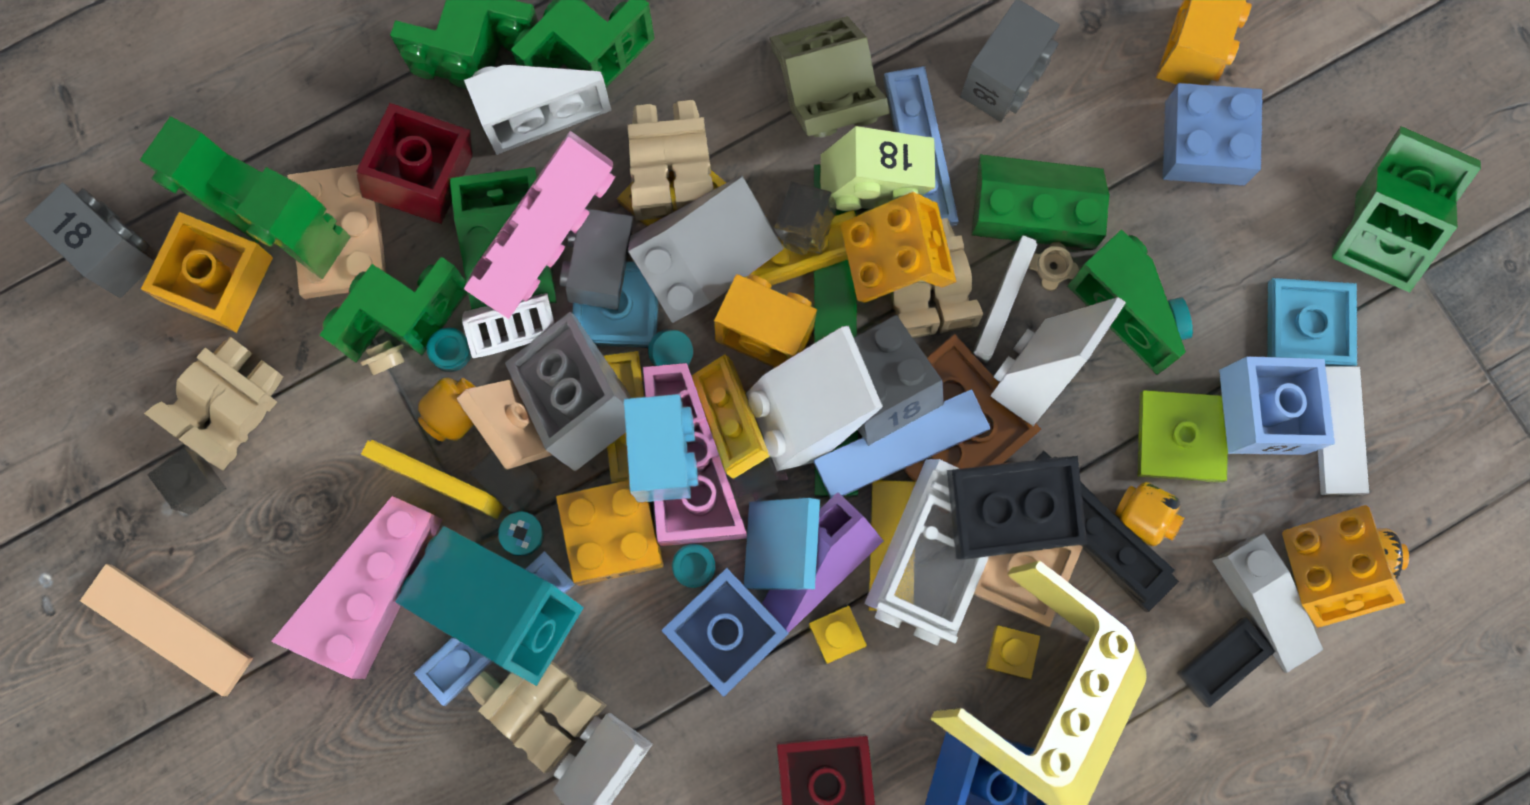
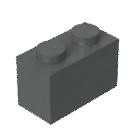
M587 209L590 213L576 233L571 230L569 231L568 247H574L571 262H563L560 286L566 287L568 302L618 310L629 255V241L633 233V216Z

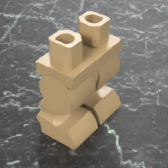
M694 100L674 103V120L658 122L655 105L645 104L634 107L632 124L628 125L630 174L633 181L631 185L632 207L636 220L664 218L673 213L670 185L667 180L670 171H673L674 177H676L674 187L677 210L713 191L712 177L709 175L711 174L704 117L699 116Z
M943 218L942 223L957 282L941 288L921 280L890 293L892 309L896 311V315L913 338L936 334L938 327L940 333L976 327L983 316L977 299L969 301V294L972 291V274L967 256L963 250L962 235H954L947 218ZM930 291H932V299L936 303L937 310L935 307L929 308L928 306Z
M229 337L214 353L204 348L196 357L199 360L190 365L177 379L176 394L178 399L174 404L166 405L161 401L153 405L144 414L209 463L224 470L236 458L238 446L248 440V433L258 426L266 412H270L277 403L271 395L277 389L283 376L261 360L245 378L237 371L252 353L232 337ZM210 418V425L207 429H204L205 422Z
M553 661L537 686L512 672L501 684L489 672L483 671L468 687V690L477 702L482 705L479 712L509 738L514 746L523 748L527 752L528 759L543 773L553 770L577 741L574 737L581 736L592 719L598 716L607 706L591 693L579 691L577 689V682L572 676ZM543 710L556 716L558 723L563 728L551 726L547 722V716Z

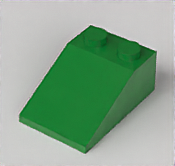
M1121 229L1083 265L1067 287L1087 306L1118 297L1126 302L1109 328L1158 375L1178 360L1186 350L1153 259L1147 255V248L1142 241L1133 235L1128 236Z

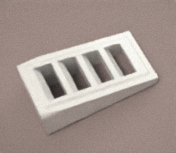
M548 294L531 296L527 302L523 300L520 302L514 313L520 312L525 331L517 333L513 315L507 319L490 306L464 311L462 323L472 358L488 356L529 344L555 324ZM537 307L542 325L541 328L537 329L533 327L529 309ZM503 317L508 335L500 337L496 319ZM486 322L490 339H482L478 324Z

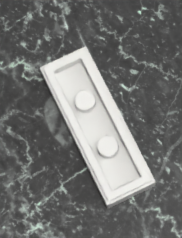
M1022 235L1015 247L973 351V354L983 365L990 360L1037 246L1036 240Z
M1360 366L1325 367L1335 444L1318 450L1321 495L1369 494Z

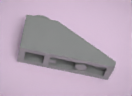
M1264 533L1245 539L1212 560L1257 631L1274 649L1273 656L1284 673H1288L1323 651L1311 620L1302 606L1293 579Z

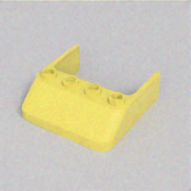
M1040 561L1012 567L1008 573L1010 578L1090 638L1035 751L1029 756L1024 755L962 708L934 711L931 720L1047 805H1087L1145 685L1146 668L1130 631Z

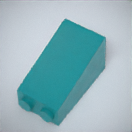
M445 526L441 528L437 536L430 540L424 557L414 573L409 575L404 581L401 593L395 603L535 686L540 682L584 608L548 581Z

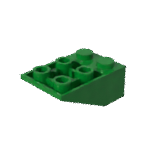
M535 167L450 178L454 220L466 282L475 265L539 176ZM546 265L537 278L540 280V283L532 296L547 293L550 304L557 303L553 268ZM468 292L471 310L488 306Z

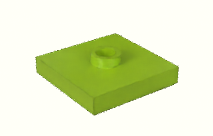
M1147 390L1140 392L1137 477L1221 483L1227 481L1228 447L1222 396Z

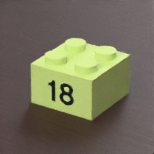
M855 126L821 154V203L834 204L838 210L874 209L908 193L915 192L923 196L935 188L934 138Z

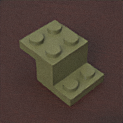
M848 16L770 37L773 54L781 64L791 112L807 136L826 137L836 133L837 128L851 124L856 126L869 125L876 122L878 117L889 114L887 98L875 83L867 37Z

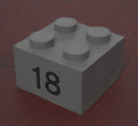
M1015 0L971 64L960 97L1001 123L1009 111L1016 114L1028 97V91L1034 81H1039L1051 62L1050 58L1059 45L1053 39L1060 24L1023 1Z
M62 182L24 219L85 278L119 298L128 292L151 269L155 261L145 252L150 245L131 228L128 229L120 222L121 218L102 201L99 202L84 188L77 193Z
M897 315L854 337L883 406L858 428L868 446L944 405L942 379Z

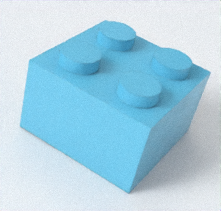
M680 394L624 399L630 492L637 502L691 498L690 486H698L695 453H687V442L695 441L691 407H683Z

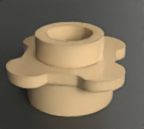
M1060 242L1050 244L1049 248L1043 251L1042 254H1033L1029 264V268L1036 271L1041 278L1042 288L1047 291L1055 290L1060 282L1065 279H1073L1079 272L1078 265L1073 262L1071 254L1066 250L1065 245ZM1051 263H1055L1057 265L1056 270H1052L1050 268Z
M389 340L366 350L369 359L362 361V366L368 364L372 375H376L405 362L400 352V349L404 348L403 344L393 348Z

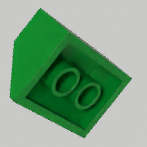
M980 154L971 236L1020 241L1022 235L1036 240V243L1050 245L1054 242H1060L1065 247L1095 250L1107 233L1110 194L1104 169Z

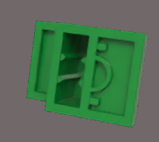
M446 0L436 30L395 20L390 37L411 73L424 79H434V76L449 79L453 85L467 89L465 79L473 77L474 73L482 68L494 67L501 45L512 52L511 49L514 47V42L518 35L526 28L532 29L539 21L532 4L516 0Z
M553 0L545 9L543 18L532 29L526 28L516 38L514 47L511 49L517 66L558 69L564 64L568 69L600 71L607 88L655 39L649 3L646 0L622 1L613 9L609 16V21L606 22L582 0Z
M1400 126L1357 191L1354 218L1333 248L1332 259L1410 293L1457 229V201L1480 171L1481 160Z
M440 257L435 265L430 264L423 270L417 281V286L419 287L414 292L371 264L366 272H360L353 279L349 287L350 294L342 305L333 308L327 314L323 322L324 329L319 335L356 363L381 329L423 356L427 350V343L430 337L436 331L443 328L468 292L464 290L466 280L456 266Z

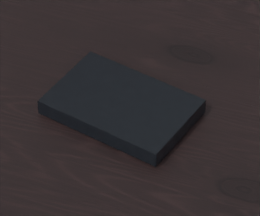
M1078 456L947 470L956 559L965 560L1087 544Z

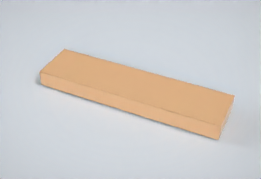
M105 564L80 600V602L221 696L229 695L253 660L252 657L113 565Z

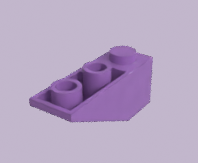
M837 492L819 510L815 589L769 590L762 603L763 606L789 633L883 542V539L865 517Z

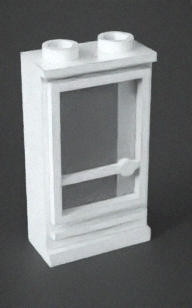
M926 459L864 604L877 609L874 618L896 628L900 627L902 621L916 627L914 636L938 646L940 639L956 643L958 638L956 637L989 556L965 560L956 559L947 470L959 468L940 459Z

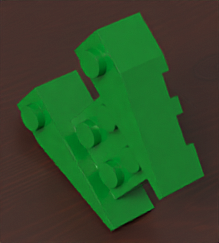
M172 116L168 118L140 159L141 162L155 171L151 179L174 194L180 189L256 243L260 241L269 247L275 243L321 279L325 277L351 238L342 227L335 224L337 220L327 212L325 213L327 210L325 206L300 184L268 167L263 172L227 154L202 132Z

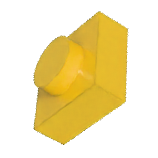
M850 606L809 623L826 664L867 646Z
M996 625L985 669L1031 679L1040 636Z

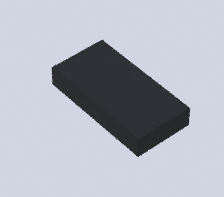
M1243 617L1181 668L1177 674L1205 707L1210 708L1275 651L1246 617Z

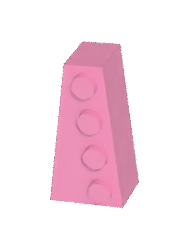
M569 131L473 268L464 290L509 319L522 300L527 302L540 283V280L537 278L544 267L547 265L551 268L565 248L561 243L568 232L571 230L576 233L590 213L585 207L594 194L601 198L613 182L615 176L609 173L613 168V161Z
M687 363L643 367L645 396L655 397L680 394L683 407H691L695 441L687 442V453H695L698 486H690L691 498L654 501L657 542L660 546L746 539L745 527Z
M392 496L271 642L351 679H366L399 611L400 605L395 603L401 593L402 585L406 578L414 573L421 562L428 543L435 536L443 519Z

